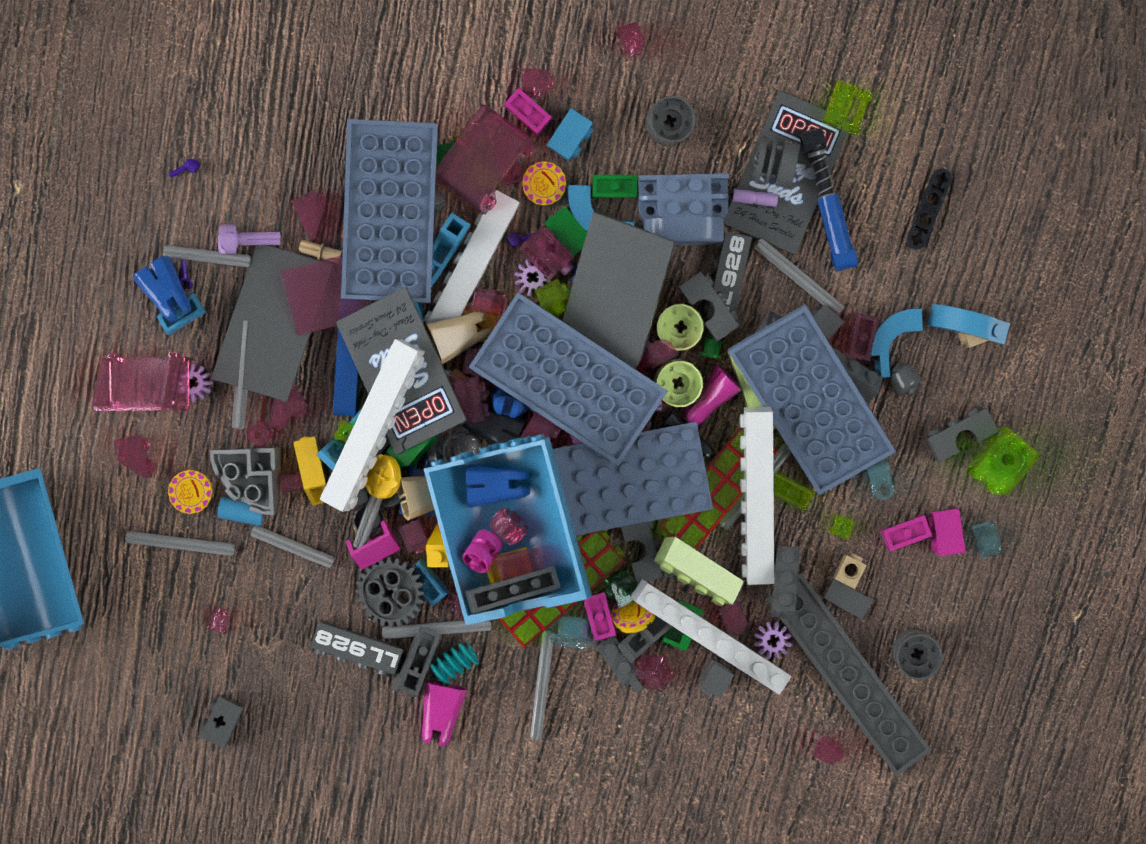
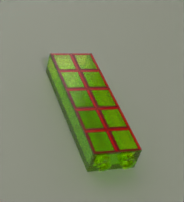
M738 427L705 468L713 509L662 519L658 524L661 527L659 532L666 538L676 537L697 550L743 494L741 493V479H744V471H741L740 458H744V449L740 448V436H744V428ZM773 448L774 456L777 453V451Z
M604 530L590 532L578 542L590 590H593L625 562L622 558L625 554L617 545L612 547L608 542L610 536ZM577 602L546 608V606L514 612L498 619L525 648Z

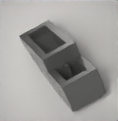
M655 615L654 621L652 623L650 621L647 624V628L631 633L617 648L632 663L673 626Z

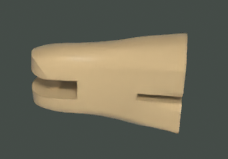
M473 312L425 324L432 343H435L433 346L442 364L489 337L492 332L490 327L477 330L475 324L487 319L485 312Z
M426 476L401 478L397 493L399 499L406 498V500L401 502L403 516L406 520L435 510Z

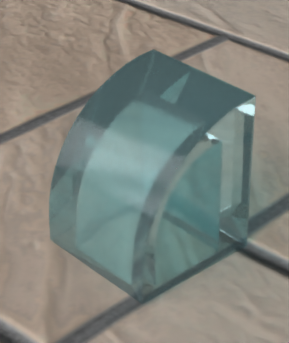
M992 520L971 526L975 545L981 559L1002 553L1000 536Z

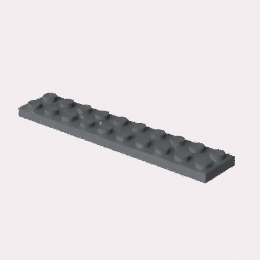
M800 572L797 578L795 614L792 619H780L897 777L932 750ZM772 593L765 598L770 606Z

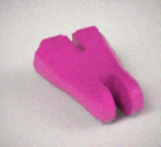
M717 364L704 385L699 398L694 403L686 406L683 409V414L689 423L697 422L698 426L715 409L738 394L742 388L730 373Z
M425 681L422 726L424 743L430 744L433 730L441 731L439 746L446 747L452 736L467 688L448 684V687H445L443 682Z

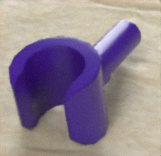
M188 159L184 165L170 172L169 175L172 178L187 169L192 174L201 165L196 159Z
M514 232L506 240L511 247H516L522 242L537 238L538 233H531L519 238L517 233Z
M181 260L182 279L180 282L183 284L184 281H188L189 289L192 290L193 282L188 279L186 260Z

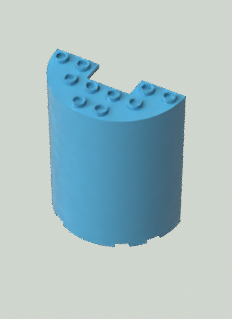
M544 434L492 444L479 449V453L473 454V451H468L450 457L451 460L444 462V459L431 462V467L424 469L466 625L503 618L514 612L541 606L549 608L586 600L592 596L549 436L544 437ZM467 464L529 471V479H515V488L530 487V495L520 499L469 508L467 488H470V485L466 484ZM479 530H487L494 533L502 542L503 546L498 554L527 546L533 570L555 566L561 588L477 613H471L465 590L489 584L490 581L487 572L479 573L466 566L462 556Z
M38 468L0 479V647L4 646V650L20 646L19 642L26 640V644L40 641L42 639L41 636L44 635L46 639L61 635V630L68 629V633L81 630V625L84 622L41 469Z

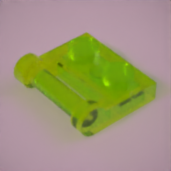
M837 80L822 123L847 131L851 135L859 136L861 132L860 125L868 102H871L873 98V93ZM857 96L860 98L851 124L846 122L854 97Z

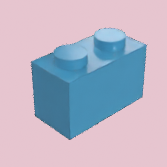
M570 108L547 143V148L568 162L571 158L576 159L582 150L579 145L583 139L587 141L594 131L591 128L593 122Z

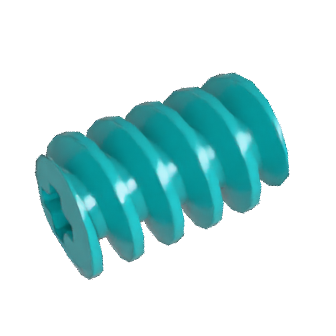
M467 639L466 647L459 643L460 651L454 648L451 649L452 656L445 652L444 661L436 658L437 666L430 663V667L437 678L445 684L450 683L448 676L454 680L457 678L456 671L463 675V666L470 670L472 669L471 662L475 665L479 664L478 656Z

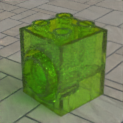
M999 427V432L989 438L966 468L970 470L968 474L974 480L987 484L985 489L994 496H1008L1040 458L1041 454L1010 428ZM1004 454H1006L1008 458V461L1005 465L1002 463V456Z

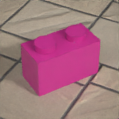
M959 508L931 511L930 517H927V523L930 530L933 531V539H930L932 552H936L937 556L965 553Z

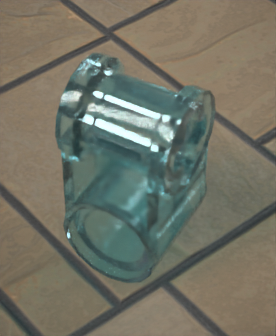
M886 457L866 469L872 493L879 500H887L894 493L890 466ZM880 484L888 487L889 491L885 492L886 496L878 493L877 489L881 488Z

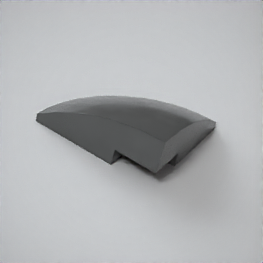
M281 447L210 450V459L214 473L226 487L225 492L235 502L242 501L251 505L250 511L259 514L276 515L281 483Z

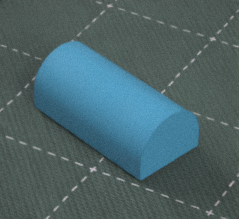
M194 293L188 296L191 311L188 314H185L179 306L173 308L178 317V320L174 323L167 320L162 314L156 316L168 336L206 313L204 306Z
M222 496L217 518L262 526L264 514L250 511L251 505L242 501L235 502L232 498Z
M423 558L413 565L417 567L414 571L415 574L422 573L421 577L418 578L419 581L426 582L421 586V589L427 590V593L423 596L431 606L450 593L434 571L427 567V563Z

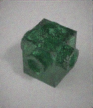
M624 570L612 572L609 575L610 577L604 579L606 587H604L605 593L616 606L621 608L634 602L630 597L638 585L633 575H629Z

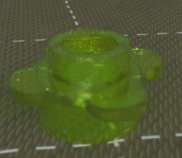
M340 420L338 430L334 432L333 436L335 440H342L346 444L354 425L347 423L346 420Z
M840 514L835 515L830 533L842 536L843 539H849L855 522L853 519L843 518Z

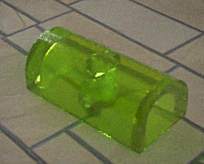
M777 471L773 475L774 496L805 512L816 492Z

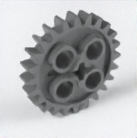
M390 555L387 561L383 558L379 562L372 564V566L370 565L365 568L366 572L363 571L359 574L362 579L358 580L356 584L361 586V588L355 592L361 594V597L357 599V602L364 603L360 609L368 610L366 617L374 616L373 623L380 619L381 626L388 622L390 628L395 626V623L400 627L403 625V622L406 624L411 622V617L416 618L418 616L416 611L420 612L423 610L420 604L426 602V599L421 597V595L427 593V590L421 589V586L426 582L419 581L418 578L421 577L422 573H414L417 568L416 566L408 567L409 560L402 563V558L398 557L394 561L393 555ZM391 572L398 575V581H394L391 578ZM373 582L380 586V592L373 588ZM393 589L394 593L390 594L388 590ZM402 591L409 594V600L403 598ZM384 602H388L391 605V611L385 608Z

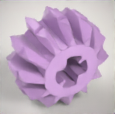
M538 259L534 260V266H531L530 261L526 260L528 268L525 269L520 264L518 268L523 273L515 272L514 276L522 278L517 280L515 285L524 284L519 291L523 293L528 288V296L530 297L532 289H535L536 295L540 296L538 288L541 287L544 291L548 290L543 285V282L551 283V279L544 278V276L550 275L551 271L542 272L546 264L543 263L538 268ZM536 272L539 275L537 276L538 282L532 281L529 283L527 275L529 273L533 275Z
M191 364V372L187 366H184L183 371L185 375L177 372L176 375L182 379L181 381H174V384L182 386L176 392L180 394L185 391L183 395L184 400H187L190 394L192 402H196L197 395L203 400L205 397L202 391L208 394L211 392L210 389L206 388V385H213V381H206V378L210 377L211 374L207 372L202 375L205 369L203 366H200L197 370L196 365ZM197 378L198 386L190 388L189 380Z
M768 621L766 622V630L762 626L758 627L762 635L754 634L755 638L761 639V641L755 642L754 646H762L758 651L759 654H763L767 650L766 658L770 659L772 652H774L775 658L778 659V651L780 650L783 654H786L787 651L783 646H791L790 642L784 640L789 639L791 634H783L787 629L786 626H782L778 630L779 622L776 621L772 628ZM770 635H773L775 638L778 636V640L775 641L773 646L770 642L767 644Z

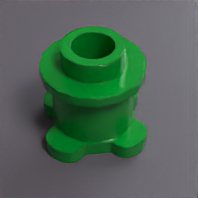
M707 334V338H702L704 340L703 349L699 355L721 359L719 354L721 344H724V342L720 340L716 342L712 335Z

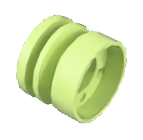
M675 304L666 308L657 322V334L661 342L668 348L676 351L687 350L695 346L704 332V320L700 312L687 304ZM680 320L684 321V325H687V329H684L682 333H679L678 328H675V324H679Z
M671 359L663 363L657 369L654 377V382L668 390L662 400L674 407H686L694 403L699 398L703 389V379L699 370L691 363L681 359ZM681 377L682 386L673 388V378L678 379Z

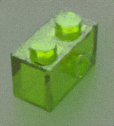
M556 279L534 290L541 307L555 316L566 311L570 292L565 283L560 284L559 280Z

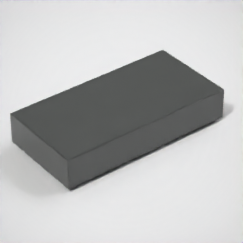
M834 578L823 596L824 599L863 619L873 601Z

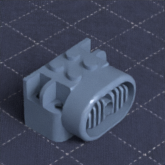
M729 173L639 176L637 181L638 215L644 223V230L676 241L675 245H707L723 242L724 218L728 213Z

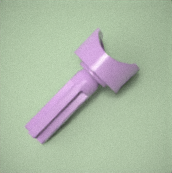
M223 224L219 226L218 251L223 254H236L238 245H280V232L238 233L236 224Z

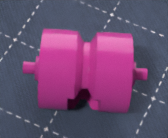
M479 530L462 556L463 562L473 571L479 573L487 572L503 546L501 540L490 531Z

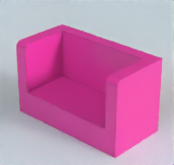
M520 88L504 103V108L536 136L552 121V117Z
M922 514L895 526L880 529L888 551L896 550L932 536L926 517Z
M385 520L380 522L384 533L377 538L369 540L367 544L360 548H354L350 539L346 540L351 557L362 570L401 549L395 533Z
M605 592L593 593L590 598L584 600L594 640L597 641L615 636L616 633Z

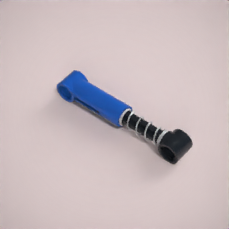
M820 127L799 133L803 152L808 154V158L811 159L812 163L810 166L813 167V176L817 180L816 186H818L820 192L818 195L821 196L817 201L831 249L830 253L834 269L838 272L857 267L858 261L854 247L851 244L839 194L833 193L832 187L834 185L831 184V175L828 174V165H826L824 159L826 157L824 149H827L823 130Z

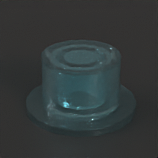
M560 617L558 633L550 637V642L568 648L584 649L593 647L594 641L588 638L589 621L579 617Z

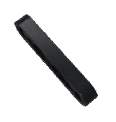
M938 169L930 177L906 236V244L912 250H919L927 243L951 184L952 176L946 169ZM941 173L945 174L944 178L947 180L942 182L939 189H943V192L931 189V185L937 186L938 179L936 175L939 176ZM928 194H937L939 202L936 205H930L927 202ZM923 213L928 214L931 219L927 226L919 223V216ZM915 226L919 229L927 230L926 234L921 232L919 239L922 240V243H918L916 246L913 245V240H911V236L915 237L918 233V230H914Z

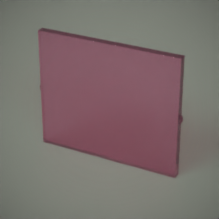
M343 255L281 271L297 336L337 326L336 322L339 319H343L372 304L371 300L341 298Z

